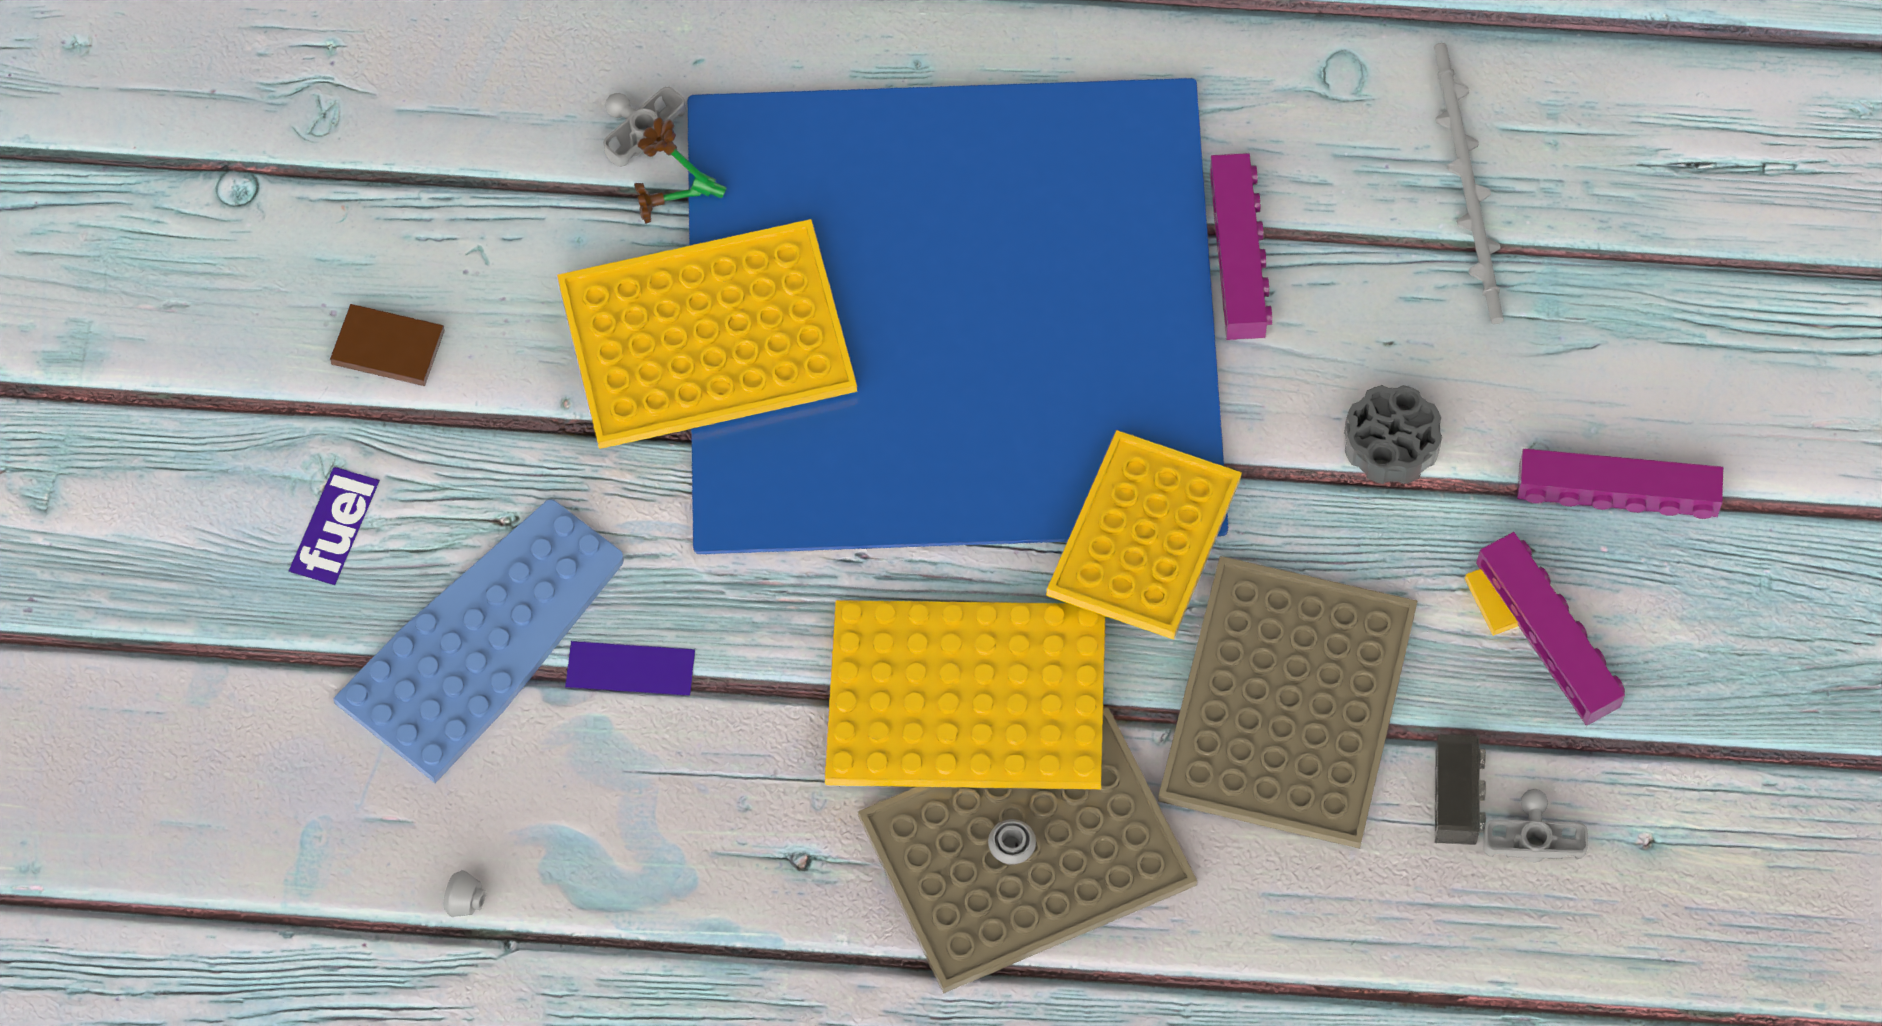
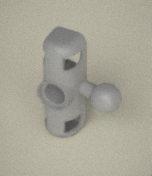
M663 87L639 109L635 110L630 106V100L626 95L621 93L610 95L606 100V111L612 117H624L626 120L604 139V151L607 158L616 166H626L630 158L638 156L643 151L637 145L640 139L646 138L643 136L645 130L640 129L644 127L654 129L653 122L659 117L663 121L671 119L674 123L678 116L681 117L685 113V99L673 88ZM662 96L666 107L659 112L655 109L654 103ZM616 136L621 146L614 152L609 147V142Z
M1531 789L1521 797V807L1528 814V821H1488L1483 833V849L1488 856L1493 857L1495 854H1506L1507 857L1523 858L1533 863L1540 862L1545 858L1563 859L1565 856H1575L1576 859H1581L1585 856L1588 849V829L1583 823L1542 821V813L1545 812L1548 806L1546 794L1541 790ZM1496 825L1506 826V837L1492 836L1493 827ZM1566 827L1575 828V839H1561L1562 830ZM1532 837L1538 838L1543 844L1535 846L1530 844L1527 839Z

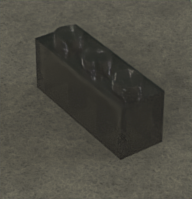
M1438 734L1435 746V843L1476 845L1479 833H1484L1486 813L1480 812V801H1485L1486 781L1480 780V769H1485L1486 750L1479 749V736Z

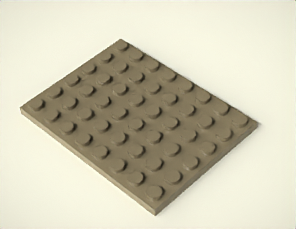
M1220 556L1162 779L1158 802L1360 849L1418 601Z
M1108 707L1103 709L1101 790L915 787L858 811L861 824L943 994L1197 886V879ZM1016 819L1023 821L1032 828L1035 834V850L1022 863L1016 865L1005 864L997 860L989 849L988 839L991 830L995 825L1004 820Z

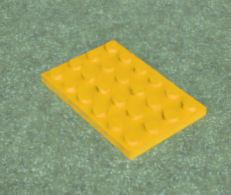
M1116 430L1047 587L1046 596L1174 640L1238 488L1242 472Z

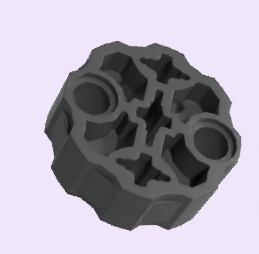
M1380 385L1366 391L1365 397L1359 402L1353 403L1348 411L1344 430L1346 435V456L1351 465L1359 467L1365 473L1367 479L1376 483L1400 482L1407 484L1419 479L1421 473L1427 467L1433 466L1437 460L1442 441L1440 433L1441 415L1435 404L1427 402L1421 397L1420 392L1412 387L1402 385L1398 388H1388ZM1400 405H1406V406L1410 407L1411 409H1410V410H1403V409L1399 408L1398 406H1400ZM1364 419H1366V420L1364 421V423L1361 424V427H1357V426L1360 425V423H1362V421H1363ZM1425 442H1429L1423 450H1420ZM1383 459L1388 463L1378 464L1377 462H1375V460Z

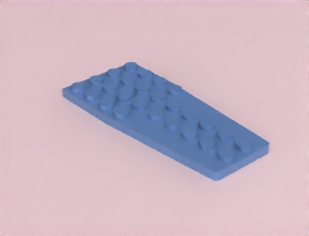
M555 500L545 501L405 624L333 698L335 705L432 782L436 783L505 711L623 565L622 551Z

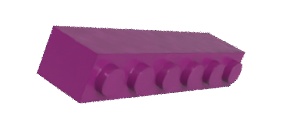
M1250 153L1211 155L1210 182L1226 340L1265 338L1267 325H1272V307L1265 305V297H1269V279L1262 276V269L1266 268V251L1259 248V241L1263 240V222L1256 219V213L1260 212L1261 209L1260 194L1254 193L1253 185L1258 183L1257 166H1251Z
M1523 448L1519 462L1517 499L1535 504L1555 502L1567 507L1588 505L1600 510L1620 508L1633 513L1653 511L1660 512L1666 516L1686 514L1693 515L1699 519L1718 517L1722 505L1724 467Z
M1512 532L1480 549L1476 561L1477 566L1484 572L1518 621L1517 625L1584 724L1588 726L1619 709L1625 697L1623 683L1616 675L1612 676L1606 667V660L1602 652L1598 648L1594 649L1590 644L1585 627L1580 621L1573 619L1569 613L1567 601L1560 593L1556 594L1550 585V577L1546 570L1541 566L1538 567L1532 559V551L1526 541L1520 540L1515 532Z

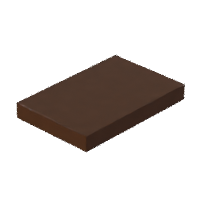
M350 304L330 357L331 365L425 386L445 332L444 325Z

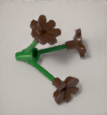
M661 117L656 118L653 122L654 129L648 127L644 131L643 136L646 138L638 141V147L649 157H653L657 151H664L668 156L672 155L695 178L690 189L665 195L662 192L649 194L644 187V183H634L635 190L638 193L640 216L645 224L651 222L652 207L665 205L664 201L695 197L701 194L708 197L711 194L722 199L726 190L725 186L715 182V178L700 172L677 151V146L672 142L676 134L673 131L674 123L671 119L663 121Z

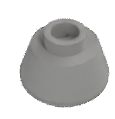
M1009 819L994 826L989 834L988 845L992 855L997 860L1008 865H1016L1026 861L1033 854L1036 847V837L1028 824L1020 820Z
M464 870L456 872L451 876L445 891L444 910L451 917L472 915L475 910L482 909L486 890H483L481 882Z

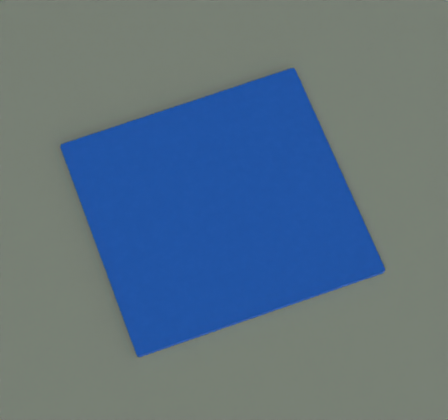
M1178 78L698 94L688 97V161L700 172L715 178L716 183L726 187L722 199L711 194L709 197L703 194L689 197V246L811 219L857 384V392L691 429L693 550L696 554L1067 542L1116 430L1224 466L1198 93L1195 79ZM688 171V185L690 189L695 176ZM1228 513L1217 537L1225 536L1228 533Z

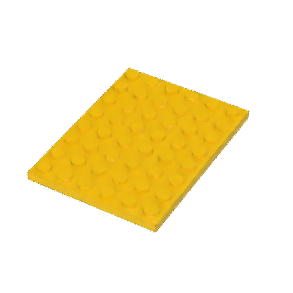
M811 219L557 275L599 449L857 392L855 376Z
M836 600L825 785L1101 790L1106 616L1069 603Z

